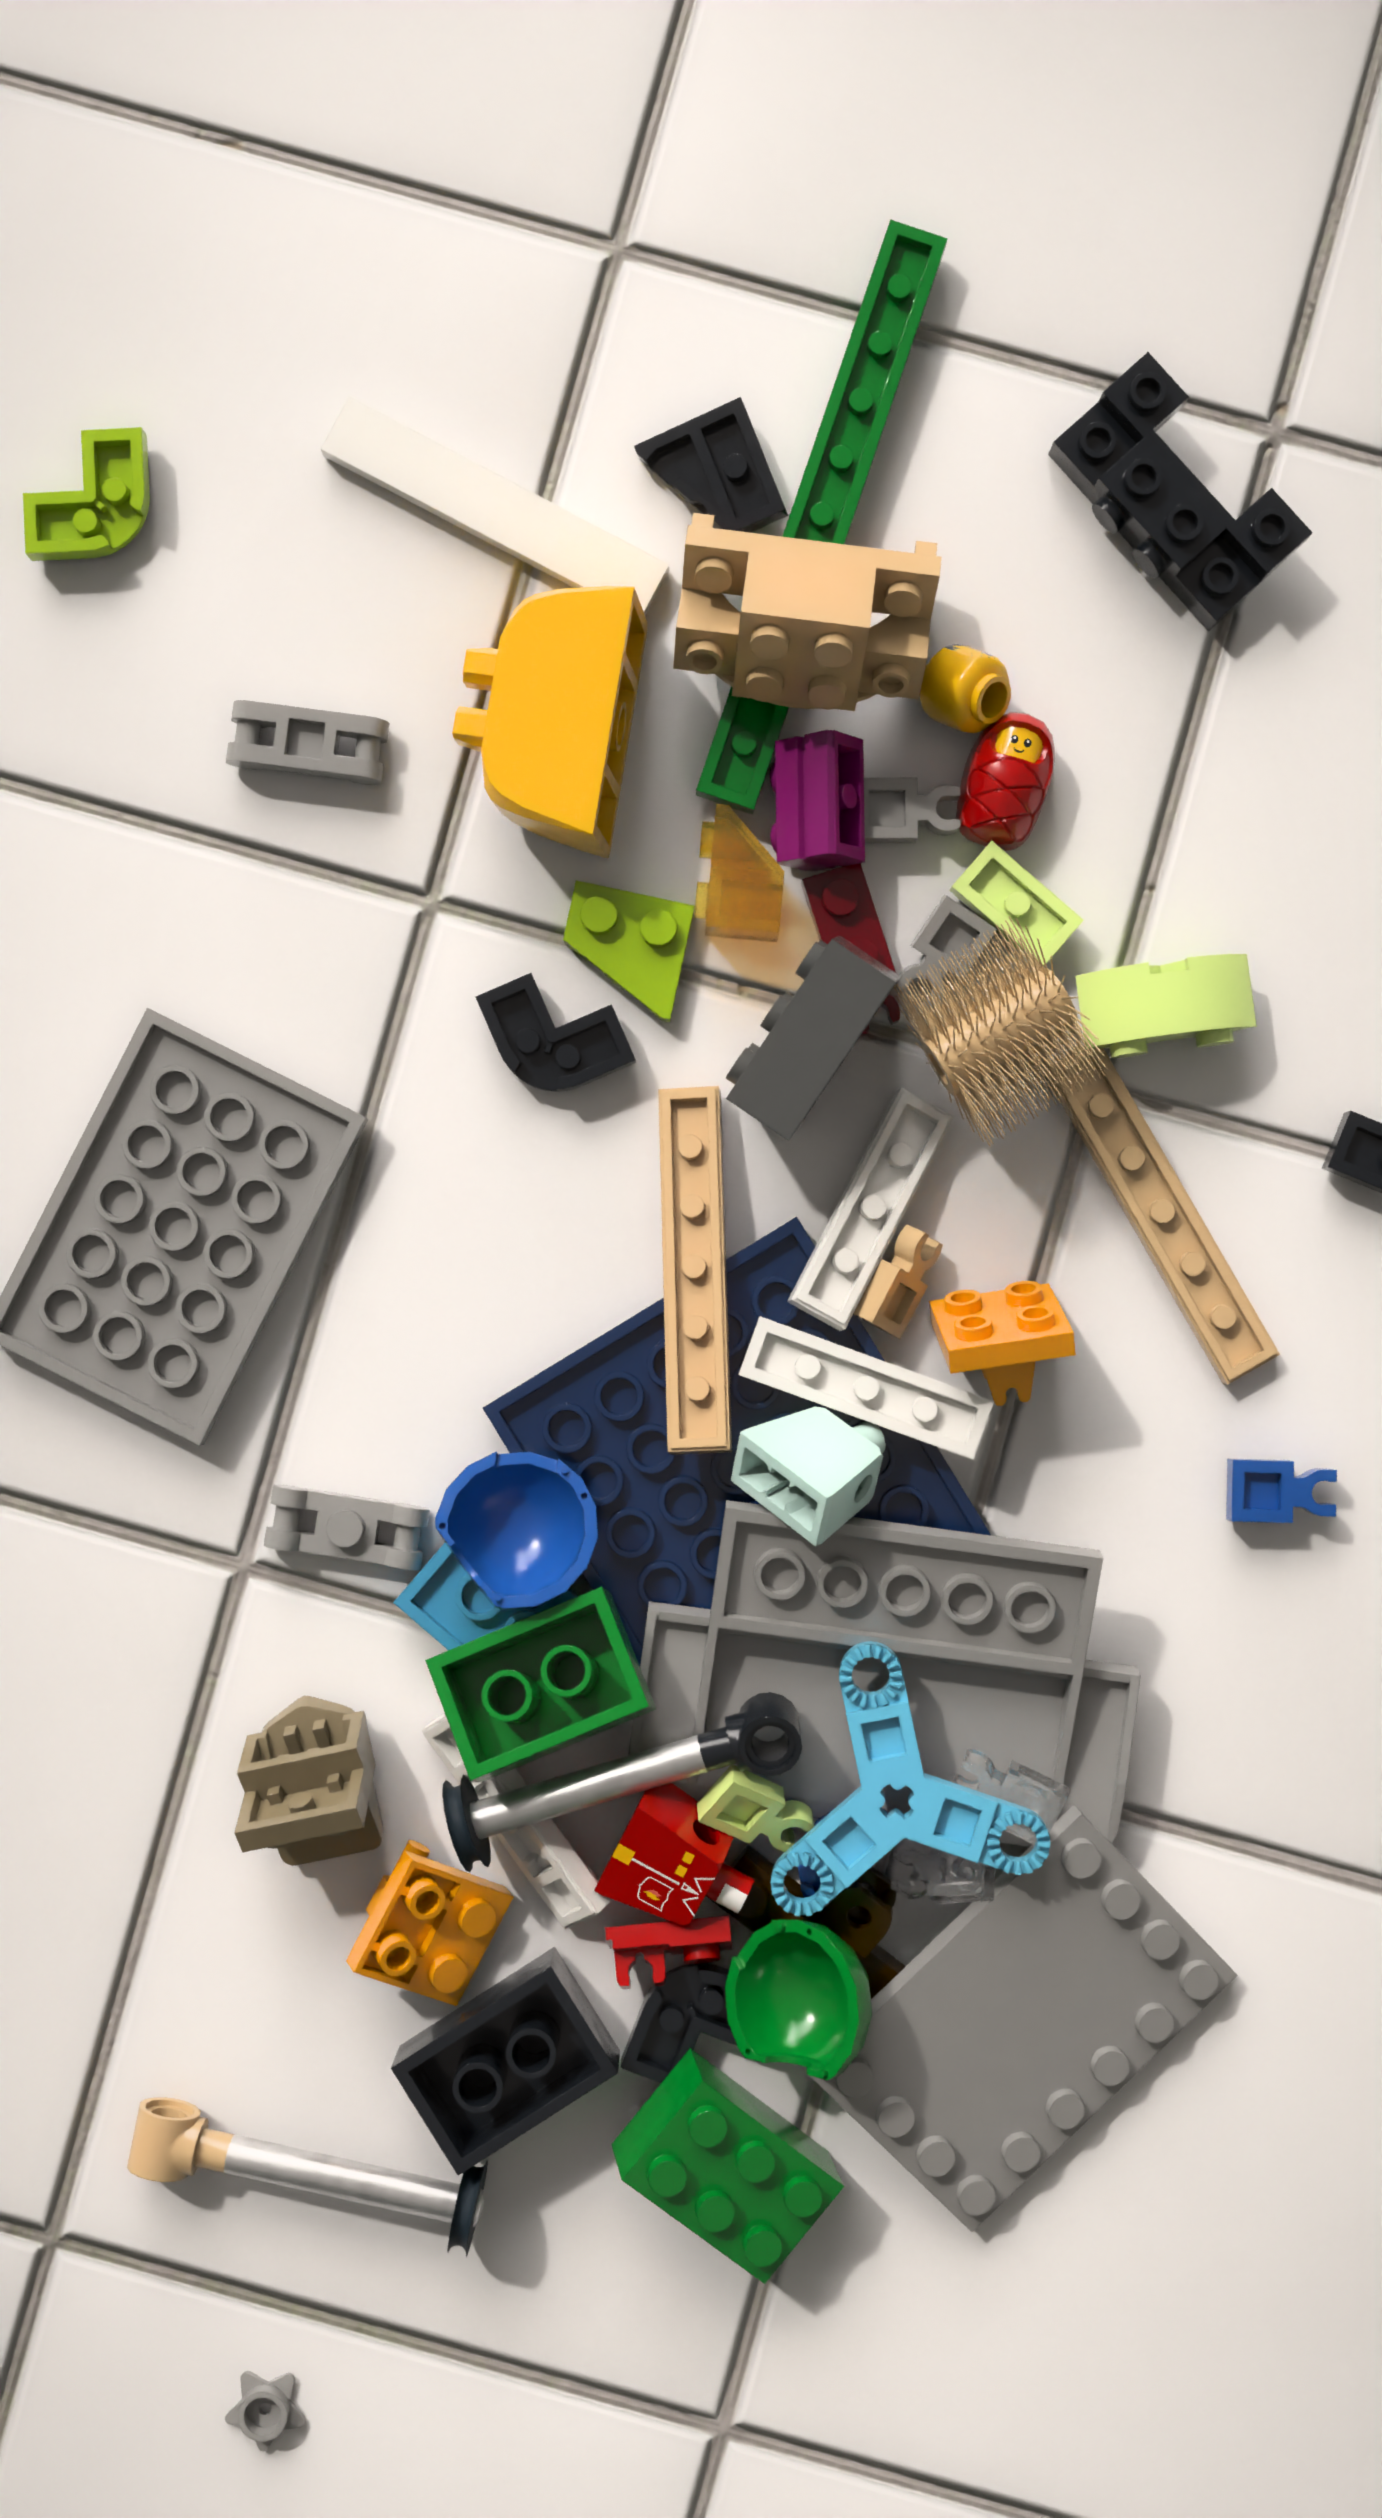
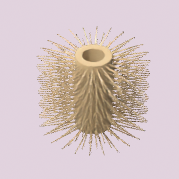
M1010 916L1009 919L1017 931L1019 939L1005 920L1011 935L1004 929L1002 924L1001 926L1009 942L1006 941L997 925L996 927L1003 937L1002 941L994 931L993 934L997 942H994L988 930H986L998 952L994 950L984 933L983 935L987 940L986 944L984 942L982 944L979 937L978 939L987 954L986 956L975 939L974 941L981 953H978L973 944L970 946L974 953L973 956L978 961L983 973L965 945L978 971L962 947L961 949L976 974L969 966L965 956L961 955L971 974L967 971L957 951L955 952L970 980L952 953L966 977L965 979L951 957H949L959 972L960 977L954 971L949 959H947L959 984L943 957H941L955 981L954 983L940 960H938L951 980L950 983L939 968L947 983L946 985L933 964L945 989L931 967L930 969L943 991L928 970L927 972L933 979L936 988L926 973L925 975L935 995L920 970L919 972L931 994L919 976L918 978L928 995L917 982L922 992L920 994L912 978H910L920 998L909 981L908 983L919 1002L907 984L905 985L910 991L911 997L906 993L903 986L902 988L910 1004L898 984L896 985L906 1003L894 987L907 1010L896 995L895 997L911 1021L901 1009L900 1011L918 1033L917 1035L907 1025L921 1041L922 1047L916 1042L915 1044L924 1051L929 1061L926 1064H930L938 1076V1084L941 1081L948 1090L951 1103L950 1093L954 1095L962 1118L963 1115L959 1103L973 1132L975 1133L967 1113L982 1141L984 1142L974 1121L988 1144L989 1142L982 1129L991 1143H994L981 1122L994 1138L989 1128L991 1125L998 1138L989 1118L1002 1139H1004L993 1121L994 1119L1004 1133L996 1120L997 1117L1004 1128H1006L998 1111L1010 1131L1012 1132L1001 1110L1016 1131L1002 1106L1014 1123L1017 1124L1008 1109L1009 1107L1020 1124L1009 1101L1024 1125H1026L1012 1102L1013 1100L1027 1120L1018 1106L1017 1101L1023 1107L1026 1115H1028L1019 1096L1022 1098L1033 1119L1035 1118L1023 1096L1036 1116L1039 1117L1023 1090L1038 1109L1029 1094V1091L1031 1092L1041 1111H1043L1031 1089L1032 1087L1048 1112L1034 1088L1035 1086L1050 1108V1105L1037 1084L1040 1086L1047 1099L1050 1098L1040 1080L1055 1105H1057L1044 1081H1046L1058 1101L1059 1099L1045 1076L1051 1082L1055 1092L1059 1093L1049 1074L1052 1076L1061 1092L1059 1095L1064 1097L1058 1085L1059 1083L1053 1076L1050 1068L1069 1099L1070 1096L1060 1079L1063 1080L1072 1094L1070 1083H1073L1077 1089L1067 1071L1068 1069L1082 1090L1083 1088L1077 1080L1078 1076L1083 1083H1087L1080 1070H1083L1091 1085H1093L1083 1069L1084 1066L1094 1080L1096 1079L1090 1066L1100 1077L1089 1055L1092 1056L1106 1077L1086 1043L1105 1069H1107L1082 1032L1103 1056L1104 1054L1077 1023L1078 1021L1098 1039L1078 1019L1077 1013L1090 1020L1077 1011L1071 999L1079 997H1069L1062 985L1065 975L1061 982L1055 976L1052 955H1050L1051 970L1047 968L1040 942L1037 938L1044 962L1043 966L1027 926H1025L1037 955L1036 958L1017 918H1015L1031 952L1029 951ZM1010 938H1011V939L1013 940V942L1015 943V945H1016V947H1017L1019 953L1016 951V949H1015V947L1013 946V944H1012ZM1015 938L1017 939V941H1018L1019 944L1021 945L1023 951H1022V950L1020 949V947L1017 945V943H1016V941H1015ZM998 939L1000 940V942L1002 943V945H1003L1004 948L1006 949V951H1007L1009 957H1008V956L1006 955V953L1003 951V949H1002V947H1001V945H1000ZM996 944H997L998 947L1001 949V951H1002V953H1003V955H1004L1006 961L1004 960V958H1003L1002 954L1000 953L999 949L997 948ZM1006 944H1007V946L1009 947V949H1010L1011 953L1013 954V956H1012V955L1010 954V952L1008 951V949H1007V947H1006ZM989 945L991 946L992 950H993L994 953L996 954V956H997V958L999 959L1000 963L997 961V959H996V958L994 957V955L992 954V951H991ZM985 947L988 949V951H989L990 954L992 955L995 964H994L993 961L991 960V958H990L989 954L987 953ZM973 948L975 949V951L977 952V954L979 955V957H980L981 960L983 961V964H984L985 968H984L983 965L979 962V960H978V958H977V956H976V954H975ZM982 955L984 956L985 960L987 961L989 967L987 966V964H986L985 961L983 960ZM1081 1047L1083 1048V1050H1084V1052L1086 1053L1087 1057L1089 1058L1090 1062H1089V1061L1087 1060V1058L1085 1057V1055H1084V1053H1083ZM1078 1051H1079V1052L1081 1053V1055L1084 1057V1059H1085V1061H1086L1088 1067L1086 1066V1064L1084 1063V1061H1083L1082 1058L1080 1057ZM1064 1057L1066 1058V1060L1068 1061V1063L1071 1065V1067H1072V1069H1073L1075 1075L1073 1074L1072 1070H1071L1070 1067L1068 1066V1064H1067V1062L1065 1061ZM1070 1058L1072 1059V1061L1074 1062L1075 1066L1077 1067V1069H1078L1080 1075L1078 1074V1072L1076 1071V1069L1073 1067V1065H1072V1063H1071V1061H1070ZM1060 1063L1063 1065V1067H1064L1065 1071L1067 1072L1068 1076L1070 1077L1071 1081L1069 1080V1078H1068V1077L1066 1076V1074L1064 1073V1071H1063V1069H1062ZM1058 1068L1061 1070V1072H1062L1063 1075L1065 1076V1078H1066V1080H1067L1069 1086L1067 1085V1083L1065 1082V1080L1063 1079V1077H1062L1061 1074L1059 1073ZM978 1112H979V1113L981 1114V1116L983 1117L985 1123L983 1122V1120H982L981 1117L979 1116Z

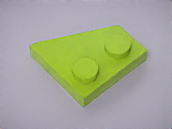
M576 880L563 941L583 959L591 962L618 987L626 990L651 1010L661 1021L670 1022L695 906Z

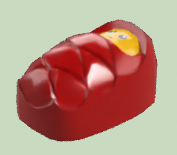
M1009 712L1004 714L997 722L990 724L978 736L965 764L956 811V819L961 821L960 833L967 840L985 847L993 841L1002 850L1009 851L1017 849L1029 838L1045 802L1055 762L1053 736L1043 721L1026 713Z

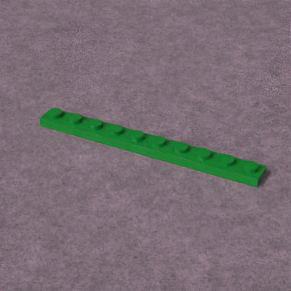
M890 219L782 537L837 544L846 543L948 238ZM731 686L696 788V796L753 815L775 752V741L779 740L789 707L757 701L752 698L732 696L733 687Z

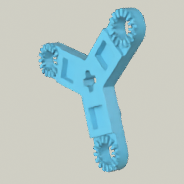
M866 1641L851 1647L841 1660L839 1681L861 1786L778 1858L774 1864L770 1881L772 1895L778 1906L780 1905L787 1913L790 1912L799 1917L800 1915L811 1916L813 1913L823 1910L824 1906L845 1888L854 1883L904 1838L976 1863H983L1003 1870L1008 1874L1013 1873L1021 1876V1874L1033 1873V1870L1040 1868L1049 1855L1051 1843L1049 1832L1043 1819L1036 1812L1026 1807L924 1773L899 1658L892 1649L879 1642ZM866 1657H874L886 1664L889 1670V1679L884 1687L877 1691L869 1692L862 1690L855 1684L852 1678V1671L859 1660L861 1661ZM889 1784L897 1791L904 1786L909 1787L912 1790L908 1796V1804L911 1809L904 1814L898 1808L891 1809L887 1813L882 1809L886 1801L882 1789ZM1015 1823L1030 1827L1036 1834L1034 1848L1028 1854L1021 1857L1008 1855L999 1845L1002 1831L1006 1830L1007 1826H1013ZM794 1866H810L812 1870H816L817 1875L820 1877L821 1885L815 1894L810 1897L800 1898L792 1895L787 1890L784 1884V1877L788 1870H791Z

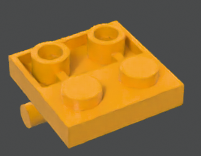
M408 1840L391 1875H383L366 1908L369 1917L346 1962L354 1973L457 2006L514 1896L503 1885L428 1859L430 1850L426 1846L414 1840Z

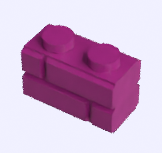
M823 730L805 734L804 737L795 736L775 741V763H773L770 769V783L773 791L776 793V822L772 826L770 837L772 847L777 854V864L803 871H819L835 868V866L865 863L863 739L836 730Z

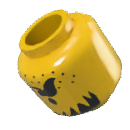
M952 644L939 650L926 665L919 697L923 711L934 721L961 732L978 733L985 730L990 724L997 722L1004 715L1011 699V687L1006 667L997 657L968 646Z

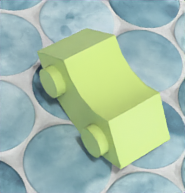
M1247 954L1187 957L1185 960L1165 965H1149V962L1075 976L1080 1013L1090 1019L1088 1020L1080 1015L1081 1022L1098 1039L1084 1026H1082V1029L1098 1048H1110L1111 1058L1148 1053L1147 1043L1196 1038L1197 1047L1228 1044L1234 1042L1233 1031L1257 1027ZM1083 1033L1084 1037L1087 1039L1091 1047L1096 1048Z

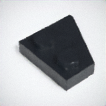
M741 397L634 445L638 457L647 467L699 512L714 515V525L719 529L751 533L788 516Z

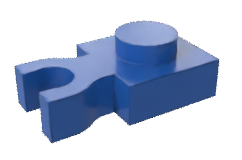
M1227 1459L1226 1520L1233 1522L1293 1523V1507H1301L1305 1511L1318 1516L1336 1517V1505L1332 1503H1316L1312 1497V1489L1320 1481L1337 1482V1470L1314 1468L1299 1476H1294V1461Z

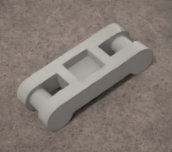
M248 700L234 701L231 721L236 723L237 727L235 741L228 743L227 764L244 769L256 770L262 768L347 779L367 785H380L382 783L384 764L378 761L381 743H387L390 724L388 721L377 717ZM261 728H275L273 746L259 745ZM340 736L357 739L355 757L338 755Z
M273 1485L270 1503L276 1505L273 1527H266L265 1547L369 1562L404 1570L421 1569L423 1551L418 1549L421 1528H427L429 1508L302 1487ZM300 1509L318 1511L314 1532L297 1530ZM381 1521L397 1524L394 1545L377 1543Z

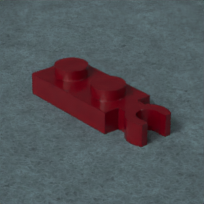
M861 863L842 866L802 879V889L819 941L822 940L829 944L831 939L842 936L896 973ZM889 994L881 1007L886 1010L888 1020L892 1025L900 1020V1009L896 999ZM869 1024L862 1034L867 1033L870 1030Z

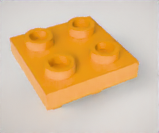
M1019 1281L1009 1284L1005 1290L979 1293L974 1290H958L947 1294L944 1299L929 1301L931 1324L950 1374L981 1369L984 1378L987 1380L993 1401L997 1406H1003L1006 1403V1391L1009 1388H1016L1017 1396L1021 1402H1028L1031 1399L1035 1361L1076 1355L1074 1332L1049 1283L1039 1284L1034 1281Z

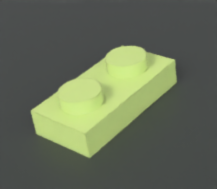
M993 841L985 847L949 890L981 919L996 929L997 925L1008 942L1009 940L1001 926L1002 924L1004 929L1011 935L1005 920L1017 938H1020L1009 919L1010 916L1031 952L1015 919L1017 918L1037 958L1025 927L1027 926L1043 966L1044 962L1037 938L1047 963L1051 959L1050 955L1053 956L1084 921ZM1010 938V940H1011L1013 946L1017 949L1015 943H1014L1013 940ZM1015 938V941H1016L1017 945H1018V946L1020 947V949L1023 951L1021 945L1019 944V942H1018L1017 939Z

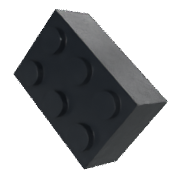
M553 1947L401 2044L392 2063L391 2070L459 2176L618 2074L620 2049L557 1949Z

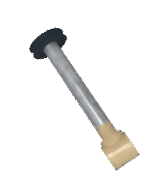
M154 2097L140 2102L127 2169L130 2173L137 2177L157 2182H175L183 2180L188 2175L193 2176L199 2167L451 2223L447 2251L449 2252L453 2246H461L465 2249L466 2257L468 2255L475 2227L481 2218L484 2207L483 2190L488 2160L482 2167L473 2166L463 2172L461 2183L458 2184L208 2129V2118L200 2117L201 2111L198 2107L183 2100Z

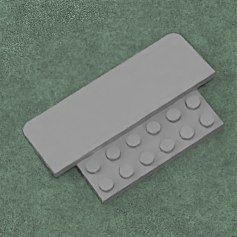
M726 1500L711 1609L649 1601L640 1669L656 1710L633 1719L628 1755L726 1727L725 1717L739 1713L744 1703L759 1693L772 1692L783 1695L793 1703L798 1712L802 1742L799 1760L790 1770L781 1775L765 1776L752 1770L747 1771L782 1786L785 1801L794 1800L807 1804L812 1809L813 1818L819 1819L835 1809L861 1786L839 1681V1668L843 1656L851 1647L861 1642L874 1641L892 1649L901 1663L924 1773L1031 1809L1043 1819L1047 1829L1075 1805L1112 1844L1118 1833L1126 1791L1141 1675L1137 1666L1086 1660L1103 1563V1556L1100 1550L857 1517L849 1519L822 1544L815 1547L763 1505ZM866 1657L861 1661L859 1660L854 1666L852 1678L855 1684L862 1690L869 1692L877 1691L887 1683L889 1670L880 1659ZM766 1726L759 1729L754 1736L763 1741H774L785 1732L778 1727ZM730 1766L676 1781L673 1784L699 1801ZM889 1784L882 1789L886 1799L882 1806L883 1809L889 1812L891 1809L898 1808L903 1814L911 1809L908 1804V1796L912 1790L909 1787L904 1786L897 1791ZM1015 1823L1013 1826H1007V1829L1002 1831L999 1840L1000 1843L1030 1847L1036 1841V1834L1030 1827Z

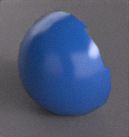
M496 1451L468 1465L447 1487L435 1517V1528L455 1558L494 1607L502 1610L536 1608L565 1594L587 1569L598 1539L596 1505L583 1479L559 1458L555 1460L532 1452L498 1454Z

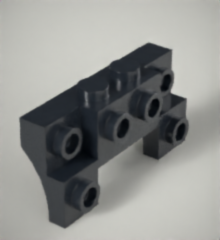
M1147 352L1102 392L1099 401L1053 442L1048 455L1093 504L1092 511L1099 523L1113 534L1119 532L1134 549L1133 557L1139 567L1152 578L1159 576L1200 623L1210 631L1280 564L1304 544L1313 532L1273 488L1269 489L1236 520L1229 514L1156 433L1172 416L1185 406L1189 396L1153 356Z

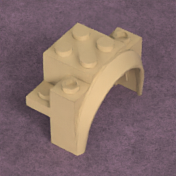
M693 513L692 523L688 525L685 541L682 591L676 624L673 669L694 671L700 674H715L722 681L733 687L732 696L752 698L757 701L792 708L855 711L857 702L868 699L876 694L889 698L919 699L928 656L931 616L940 578L942 557L936 556L938 543L916 541L914 553L717 529L713 528L714 515ZM723 594L743 596L741 612ZM872 612L890 614L878 624L870 627Z

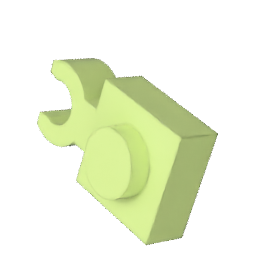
M730 1765L697 1802L698 1822L749 1844L762 1833L769 1837V1841L774 1848L782 1852H786L795 1844L794 1830L790 1827H798L807 1832L814 1827L812 1809L807 1804L794 1800L785 1801L782 1786L749 1771L740 1772L738 1766Z

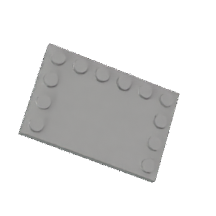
M147 1008L0 1295V1346L198 1446L204 1445L369 1119Z
M1075 1805L1048 1829L1051 1841L1049 1855L1040 1868L1033 1870V1873L1021 1874V1876L1003 1872L871 1999L872 2017L864 2047L847 2069L830 2080L810 2076L971 2232L987 2219L1238 1976ZM1036 1841L1021 1856L1028 1854L1034 1848Z

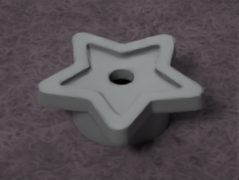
M245 2371L240 2376L242 2400L227 2413L225 2421L227 2424L240 2426L242 2432L247 2437L255 2440L260 2451H267L272 2441L283 2430L304 2426L305 2416L290 2400L294 2383L293 2374L286 2373L270 2381L261 2378L251 2371ZM268 2403L271 2406V2411L268 2413L263 2412L260 2408L261 2404Z

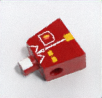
M669 1783L644 1792L594 1891L602 1896L679 1925H687L691 1923L705 1897L738 1914L755 1879L723 1863L734 1837L698 1822V1801L673 1783Z

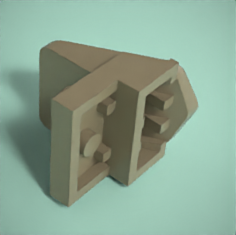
M304 1695L271 1719L263 1727L262 1732L247 1735L237 1770V1775L245 1794L234 1832L242 1853L263 1848H277L283 1862L296 1866L370 1851L380 1846L383 1836V1823L373 1782L376 1764L364 1711L355 1712L345 1705Z

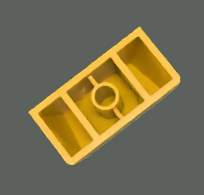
M635 587L566 588L538 593L524 599L514 609L500 636L498 649L480 648L466 650L463 683L467 688L491 691L488 710L459 706L455 714L452 732L453 738L458 745L481 752L484 788L501 814L513 823L539 836L607 859L611 851L647 636V620Z

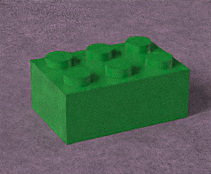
M603 1587L594 1589L425 1660L470 1781L484 1782L656 1710L612 1595Z
M691 2048L611 2144L623 2182L764 2284L845 2187L828 2150Z

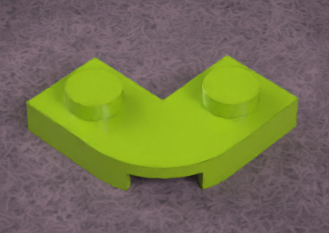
M142 427L81 430L84 490L23 493L25 554L31 561L99 558L121 550L137 536L147 518L150 504L147 435Z

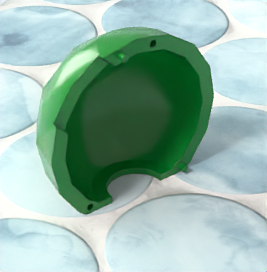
M771 1920V1923L751 1935L738 1956L732 1957L725 1985L727 2021L738 2049L745 2058L762 2063L784 2062L807 2067L806 2075L830 2080L843 2073L864 2047L872 2017L868 1975L853 1947L824 1925L802 1920Z

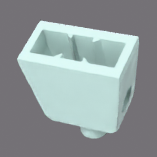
M812 1407L741 1431L731 1481L816 1547L828 1539L872 1499L883 1459L882 1453L886 1446L885 1438L879 1427L873 1423L865 1421L852 1428L826 1408Z

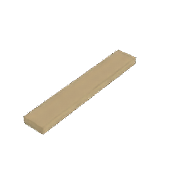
M1081 1047V1049H1082V1051H1083L1085 1057H1086L1087 1060L1090 1062L1089 1058L1087 1057L1086 1053L1084 1052L1083 1048ZM1097 1048L1093 1049L1107 1069H1105L1094 1052L1089 1049L1106 1077L1092 1056L1089 1055L1100 1077L1090 1066L1096 1079L1094 1080L1084 1066L1083 1069L1093 1085H1091L1083 1070H1080L1087 1083H1083L1078 1076L1077 1080L1082 1086V1090L1068 1069L1067 1071L1077 1087L1076 1089L1074 1084L1070 1083L1072 1094L1063 1080L1060 1079L1070 1096L1069 1099L1050 1068L1053 1076L1059 1083L1058 1085L1064 1097L1059 1095L1061 1092L1049 1074L1053 1084L1059 1091V1093L1056 1091L1055 1094L1218 1377L1224 1385H1228L1279 1356L1280 1353L1104 1048H1099L1104 1056ZM1078 1051L1080 1057L1082 1058V1060L1084 1061V1063H1085L1086 1066L1088 1067V1065H1087V1063H1086L1084 1057H1083V1056L1081 1055V1053ZM1064 1057V1059H1065V1061L1067 1062L1068 1066L1070 1067V1069L1072 1070L1073 1074L1075 1075V1073H1074V1071H1073L1071 1065L1068 1063V1061H1067L1066 1058ZM1070 1058V1061H1071L1073 1067L1076 1069V1071H1077L1078 1074L1080 1075V1073H1079L1077 1067L1075 1066L1074 1062H1073L1072 1059ZM1060 1063V1065H1061V1067H1062L1064 1073L1066 1074V1076H1067V1077L1069 1078V1080L1071 1081V1079H1070V1077L1068 1076L1067 1072L1065 1071L1063 1065ZM1058 1068L1059 1073L1061 1074V1076L1063 1077V1079L1065 1080V1082H1066L1067 1085L1069 1086V1084H1068V1082H1067L1065 1076L1063 1075V1073L1061 1072V1070Z
M719 1086L658 1089L668 1453L670 1455L732 1452L721 1091Z

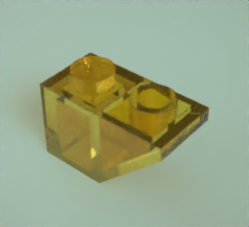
M716 804L715 822L702 821L699 858L711 859L709 882L697 881L694 918L706 919L705 936L777 942L780 930L785 871L729 805Z

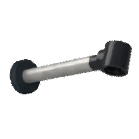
M772 1692L759 1693L749 1698L740 1708L739 1713L725 1717L726 1727L480 1800L472 1783L465 1775L462 1776L461 1783L457 1787H453L450 1782L445 1780L442 1798L453 1847L464 1869L471 1872L473 1862L481 1860L482 1864L486 1867L491 1863L490 1836L737 1764L740 1772L752 1770L765 1776L781 1775L797 1763L802 1751L798 1712L793 1703L783 1695ZM766 1726L778 1727L785 1732L774 1741H763L754 1736L759 1729Z

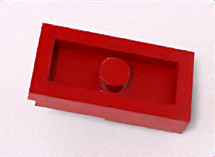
M729 1915L692 1919L691 1923L687 1925L666 1921L605 1927L606 1941L610 1949L613 1948L616 1978L621 1989H631L630 1970L636 1964L638 1956H643L645 1962L653 1968L654 1985L663 1986L667 1980L665 1953H671L672 1955L683 1954L685 1964H702L721 1960L720 1951L732 1950Z

